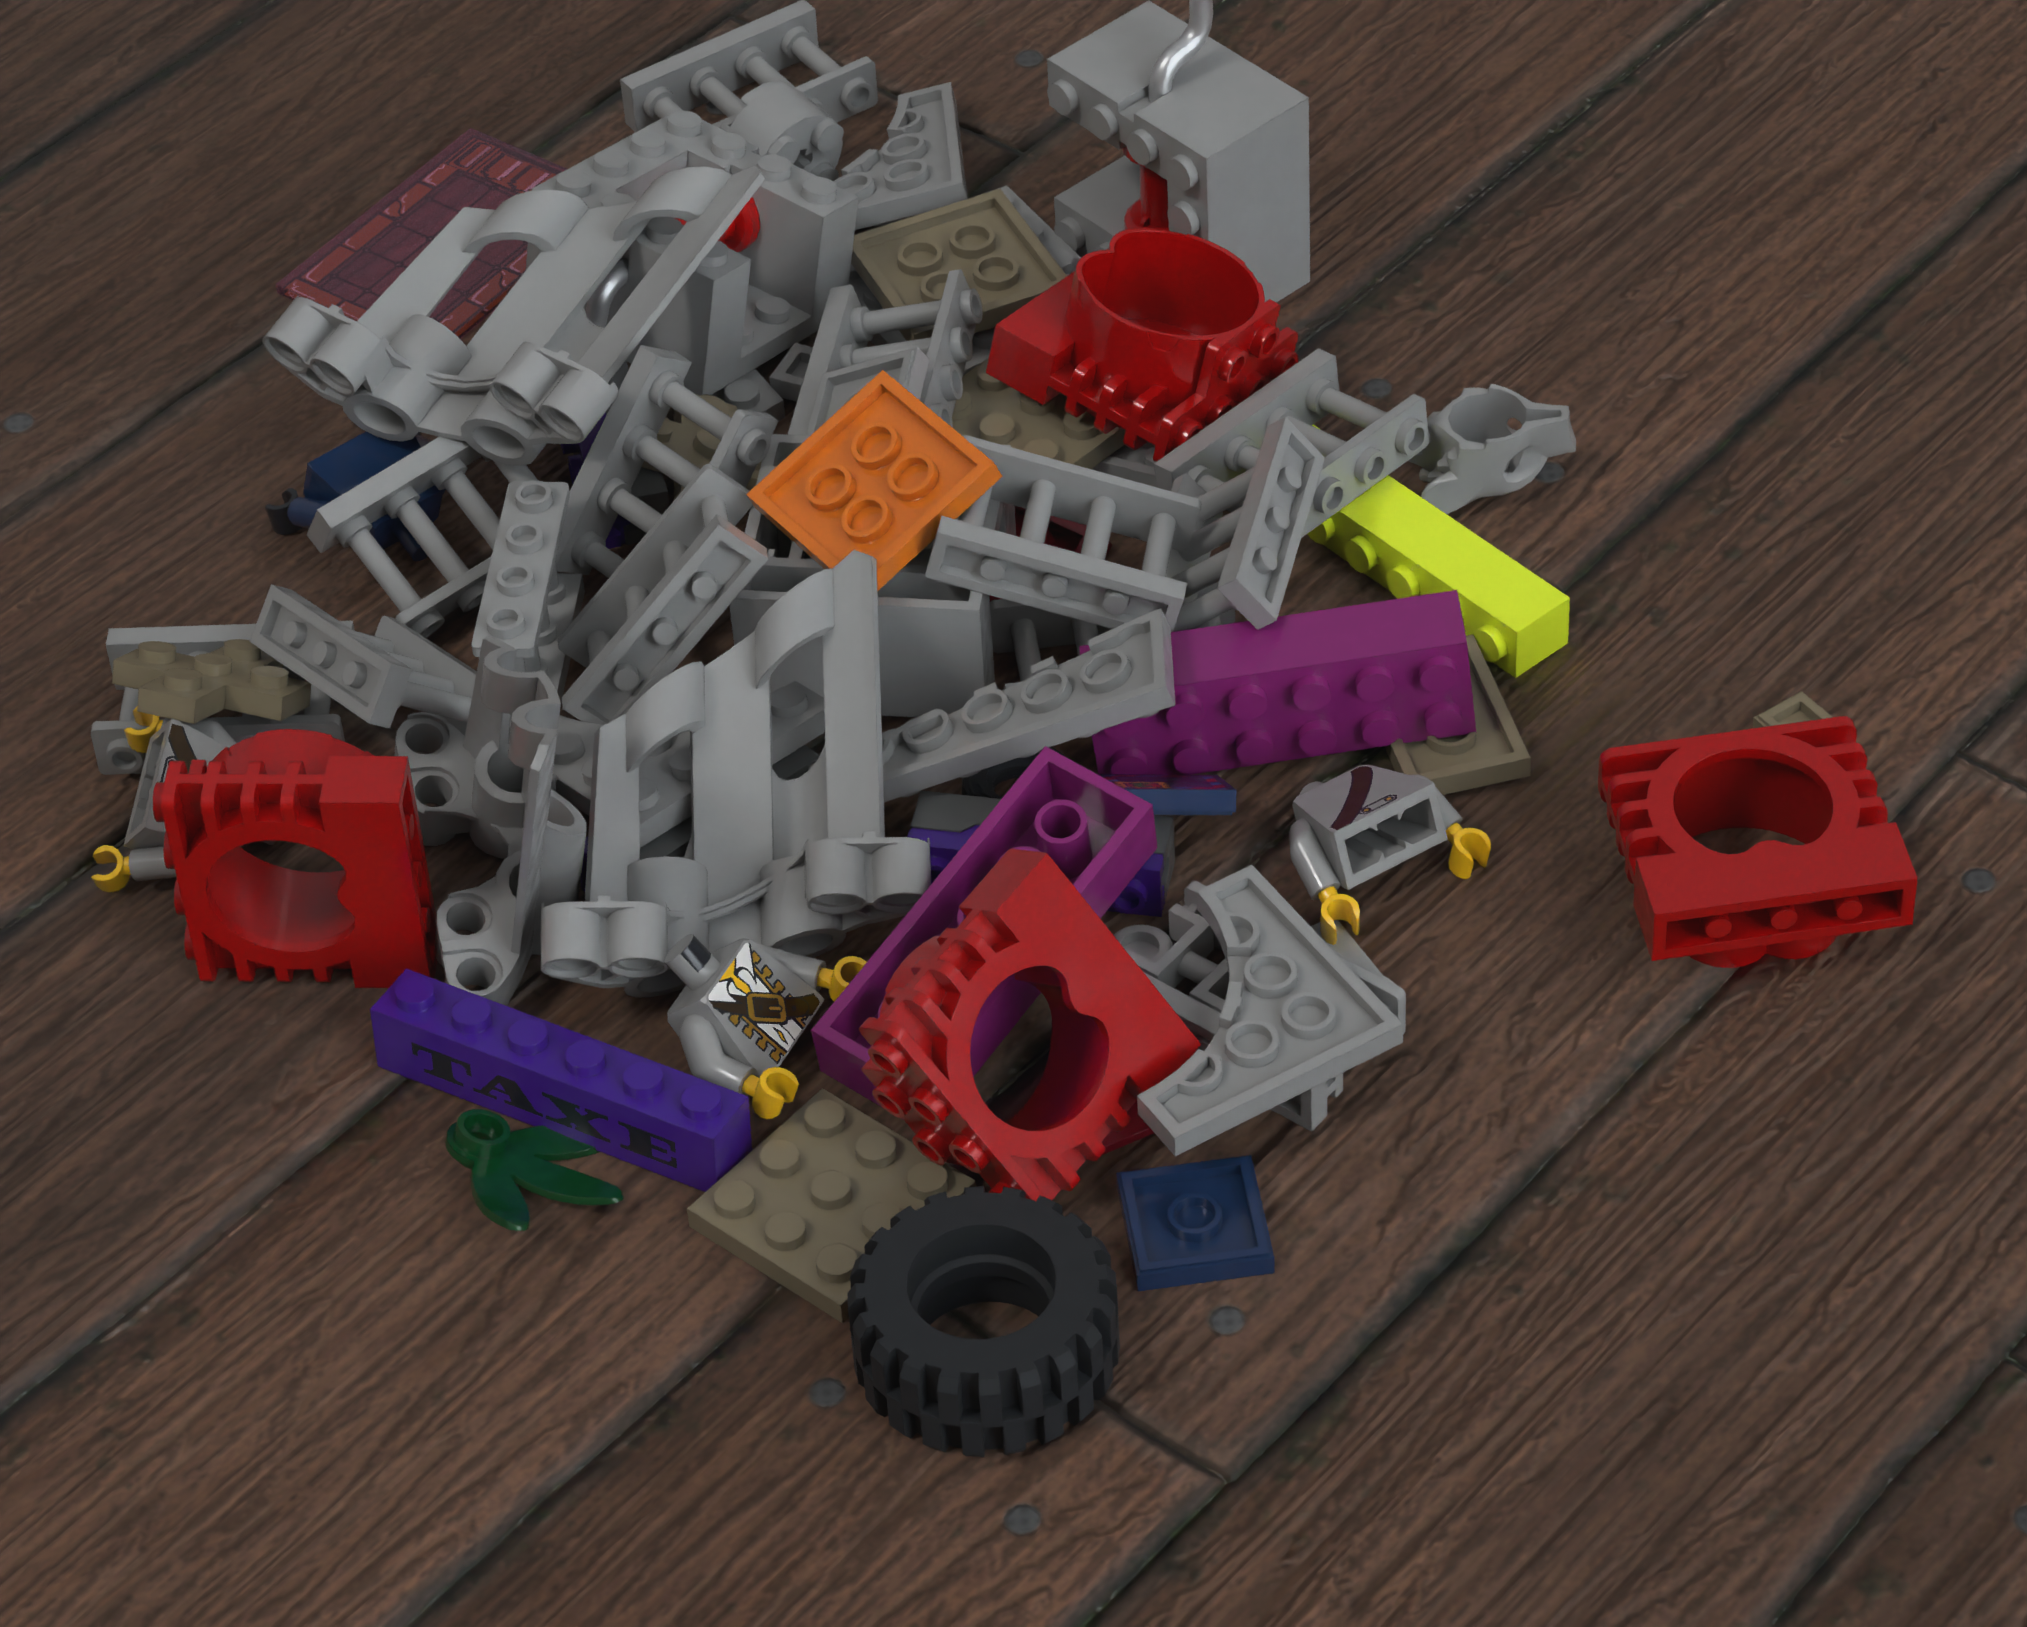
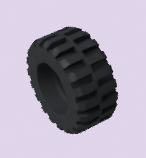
M984 1186L964 1187L963 1195L947 1197L946 1192H941L927 1197L924 1200V1207L914 1210L910 1205L890 1219V1230L881 1227L864 1245L865 1254H862L854 1263L850 1274L851 1289L847 1292L854 1369L858 1384L865 1388L866 1400L874 1411L883 1417L888 1416L889 1425L906 1437L912 1439L916 1433L921 1435L923 1445L946 1452L948 1446L962 1448L963 1455L978 1457H985V1450L1003 1448L1004 1455L1023 1452L1026 1449L1025 1443L1039 1439L1043 1445L1064 1434L1063 1425L1070 1422L1075 1426L1094 1410V1400L1098 1401L1101 1399L1113 1381V1368L1118 1364L1120 1351L1116 1273L1111 1269V1256L1104 1243L1097 1237L1092 1236V1228L1072 1212L1067 1216H1063L1062 1206L1040 1195L1036 1201L1026 1198V1193L1023 1190L1003 1187L1002 1193H985ZM979 1302L1012 1304L1027 1309L1038 1316L1032 1323L1016 1332L989 1339L956 1337L931 1326L936 1319L945 1313L964 1305Z

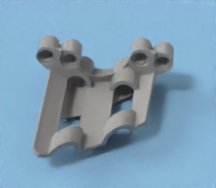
M756 165L735 174H731L723 169L706 166L686 167L670 171L658 177L638 201L589 208L582 198L570 192L548 189L516 194L503 201L496 210L463 207L358 321L346 317L342 308L334 304L327 308L308 298L297 296L267 332L262 341L269 354L283 367L321 397L343 406V411L353 423L374 436L403 442L413 439L418 432L438 437L466 441L478 453L503 464L516 466L531 464L547 443L575 444L584 441L618 397L619 390L613 381L609 385L608 382L761 186L765 177ZM655 217H673L686 221V224L606 327L593 324L585 313V303L650 220ZM501 240H521L535 245L540 250L538 256L467 346L446 326L429 317L487 244Z
M853 550L834 568L824 569L809 576L781 596L758 621L755 631L705 666L702 661L678 668L648 689L631 706L626 714L598 728L594 733L585 902H561L544 907V902H542L540 907L541 971L544 974L598 988L624 987L627 995L636 998L666 995L682 990L686 986L666 965L664 959L670 949L687 935L693 934L710 953L745 938L765 946L814 958L840 945L849 931L866 924L905 916L931 885L929 837L927 842L917 838L885 837L877 559ZM817 637H822L825 745L819 758L810 770L799 778L785 780L779 778L772 769L770 676L775 668L792 652ZM684 731H690L692 834L684 857L664 856L640 860L639 765L664 742Z
M487 636L482 640L465 736L456 727L438 715L427 712L413 713L408 715L407 720L397 730L394 756H408L423 844L425 846L445 844L454 838L456 834L469 832L475 846L486 854L504 859L495 877L478 887L451 893L448 899L441 904L437 911L434 953L437 961L444 968L445 983L507 1006L523 977L531 954L541 955L540 907L542 902H544V907L561 902H578L587 826L581 813L568 800L555 792L557 776L553 773L561 706L556 687L543 670L516 672L517 649L492 636ZM510 715H512V718H511V728H510V738H509V742H508L509 725H510ZM425 751L429 752L430 754H418L416 752ZM434 803V804H438V805H441V806H439V807H429V806H426V805H424V804ZM469 930L475 934L461 935L454 931ZM479 985L486 989L471 991L464 988V986Z

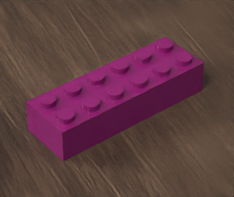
M1453 590L1278 616L1277 621L1259 630L1249 621L1171 632L1176 705L1160 710L1150 717L1136 718L1100 730L1092 735L1098 774L1191 775L1389 746L1401 738L1403 743L1427 740V736L1444 738L1476 732L1468 646L1458 592ZM1089 645L1079 646L1080 655L1090 651Z
M1045 746L811 1029L820 1071L881 1106L872 1094V1091L875 1089L874 1084L861 1070L870 1059L868 1049L871 1045L862 1036L859 1027L868 1017H879L886 995L885 989L903 960L925 941L934 936H940L946 928L956 929L966 916L959 906L1009 849L1048 853L1101 919L1158 848L1153 804ZM1014 974L1006 978L992 991L976 1019L970 1049L973 1077L1041 993L1033 985L1015 980Z

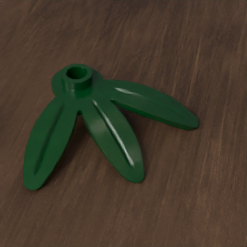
M472 1109L463 1112L458 1117L457 1122L452 1124L447 1131L445 1138L447 1151L461 1165L471 1169L470 1183L476 1205L488 1219L506 1229L514 1231H526L529 1229L530 1214L528 1206L516 1184L545 1198L578 1205L614 1204L622 1201L624 1198L622 1191L611 1183L549 1162L581 1158L599 1153V1151L591 1145L569 1138L543 1125L510 1132L509 1124L500 1115L488 1110Z

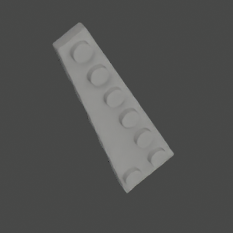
M1162 609L1151 611L1087 640L1090 651L1057 665L1053 656L1031 665L1032 677L1006 689L999 690L995 682L974 691V696L966 702L963 708L947 714L945 711L936 708L909 720L896 729L883 732L884 802L899 797H910L923 789L959 777H970L983 769L1016 758L1030 757L1038 753L1045 746L1049 748L1076 738L1090 737L1100 730L1136 718L1150 717L1160 710L1175 706L1171 630Z

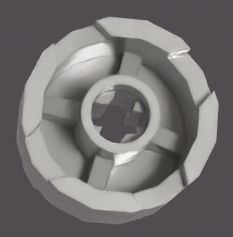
M783 81L763 83L746 93L740 100L747 106L736 116L731 126L723 121L719 127L726 132L738 134L745 138L747 142L759 147L760 156L780 155L787 158L791 164L818 177H824L832 181L839 178V173L835 168L843 147V128L800 90L791 88Z

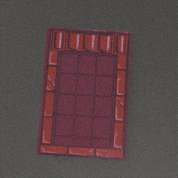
M470 128L276 284L277 293L291 300H294L297 296L308 298L327 308L334 304L342 308L346 317L358 321L463 207L496 210L503 201L516 194L532 191L533 187L567 170V168ZM501 240L487 244L429 317L446 326L459 339L462 338L497 308L526 271L528 242Z

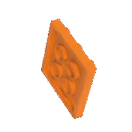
M882 370L746 495L761 514L824 569L834 568L853 550L873 556L877 559L878 592L935 539L941 516L957 519L1003 476L990 458Z

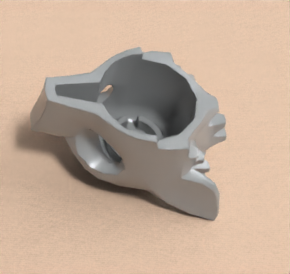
M1492 383L1488 389L1479 387L1463 388L1458 398L1452 400L1441 411L1432 412L1427 418L1429 444L1425 449L1409 459L1408 462L1423 467L1420 470L1419 478L1421 481L1430 482L1425 485L1421 497L1445 514H1449L1478 498L1502 496L1512 493L1532 482L1543 468L1548 457L1576 451V438L1570 423L1569 407L1531 402L1508 388ZM1510 418H1515L1521 422L1522 427L1519 430H1514L1509 427L1507 422Z

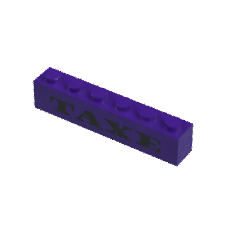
M407 968L370 1008L378 1067L534 1127L543 1125L569 1138L591 1145L599 1152L706 1192L752 1151L748 1096Z

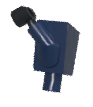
M364 432L308 462L303 490L305 497H299L295 489L288 488L282 493L285 504L280 506L267 504L265 506L273 530L277 534L287 535L295 533L302 528L309 529L317 509L432 440L422 436L421 432H418L413 439L403 442L386 440ZM435 485L419 494L420 499L417 502L432 522L439 517L442 496L446 489L439 490ZM386 514L371 523L370 533L383 550L399 542L414 561H421L428 557L398 517L392 519Z

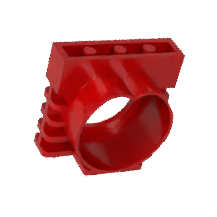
M1130 228L1115 234L1110 240L1108 249L1084 255L1078 261L1074 272L996 324L986 373L1042 405L1062 393L1067 396L1065 412L1076 418L1088 412L1095 417L1094 428L1104 434L1109 433L1116 427L1125 429L1123 443L1133 450L1139 449L1147 442L1155 445L1153 461L1157 462L1298 363L1299 356L1295 353L1298 332L1289 327H1285L1280 331L1276 327L1281 305L1271 299L1265 302V294L1261 283H1258L1253 273L1245 265V262L1230 251L1211 241L1191 234L1186 235L1166 230H1155L1154 228Z
M1832 717L1613 747L1601 753L1599 757L1598 790L1601 799L1607 803L1609 824L1616 830L1618 851L1625 857V872L1628 881L1634 884L1633 906L1652 961L1690 956V958L1709 966L1737 968L1752 964L1761 959L1765 954L1784 959H1801L1814 956L1827 949L1838 935L1913 925L1918 877L1897 823H1887V807L1884 800L1877 797L1878 784L1873 772L1866 769L1867 756L1863 746L1856 743L1857 730L1850 717ZM1755 828L1784 834L1804 843V845H1792L1776 840H1765L1758 842L1745 852L1724 854L1703 846L1692 837L1719 829Z
M276 729L256 733L255 736L244 739L230 748H224L212 761H209L208 767L206 760H192L189 773L185 761L169 762L165 781L157 782L154 787L153 814L156 822H164L165 824L164 862L167 869H175L177 877L174 887L175 910L177 915H185L186 917L185 954L187 960L196 961L200 981H215L218 968H236L239 982H253L257 968H274L277 982H292L295 969H313L316 982H330L333 969H352L355 988H389L406 968L434 979L437 965L434 953L437 917L408 756H374L368 751L364 752L345 741L333 738L330 734L303 729ZM271 840L295 842L330 855L343 866L344 870L334 872L291 870L263 861L239 846L252 842Z
M1009 849L959 906L966 916L956 929L946 928L940 936H934L922 943L903 960L894 972L885 989L886 995L879 1017H868L859 1027L860 1033L871 1045L868 1049L870 1059L861 1070L875 1086V1089L872 1091L875 1100L887 1112L903 1119L915 1133L912 1138L913 1144L927 1159L938 1165H944L945 1162L961 1165L972 1172L979 1173L992 1188L988 1193H1002L1003 1187L1023 1190L1026 1193V1198L1036 1201L1040 1195L1053 1200L1061 1190L1072 1191L1080 1182V1177L1076 1172L1086 1160L1097 1161L1106 1151L1102 1141L1110 1131L1121 1132L1128 1125L1131 1118L1127 1111L1137 1101V1095L1160 1083L1179 1069L1195 1053L1201 1043L1049 854ZM1014 974L1015 980L1033 985L1047 1000L1052 1016V1035L1048 1061L1036 1090L1022 1109L1005 1123L988 1108L978 1092L972 1073L970 1049L974 1025L983 1004L1001 982Z

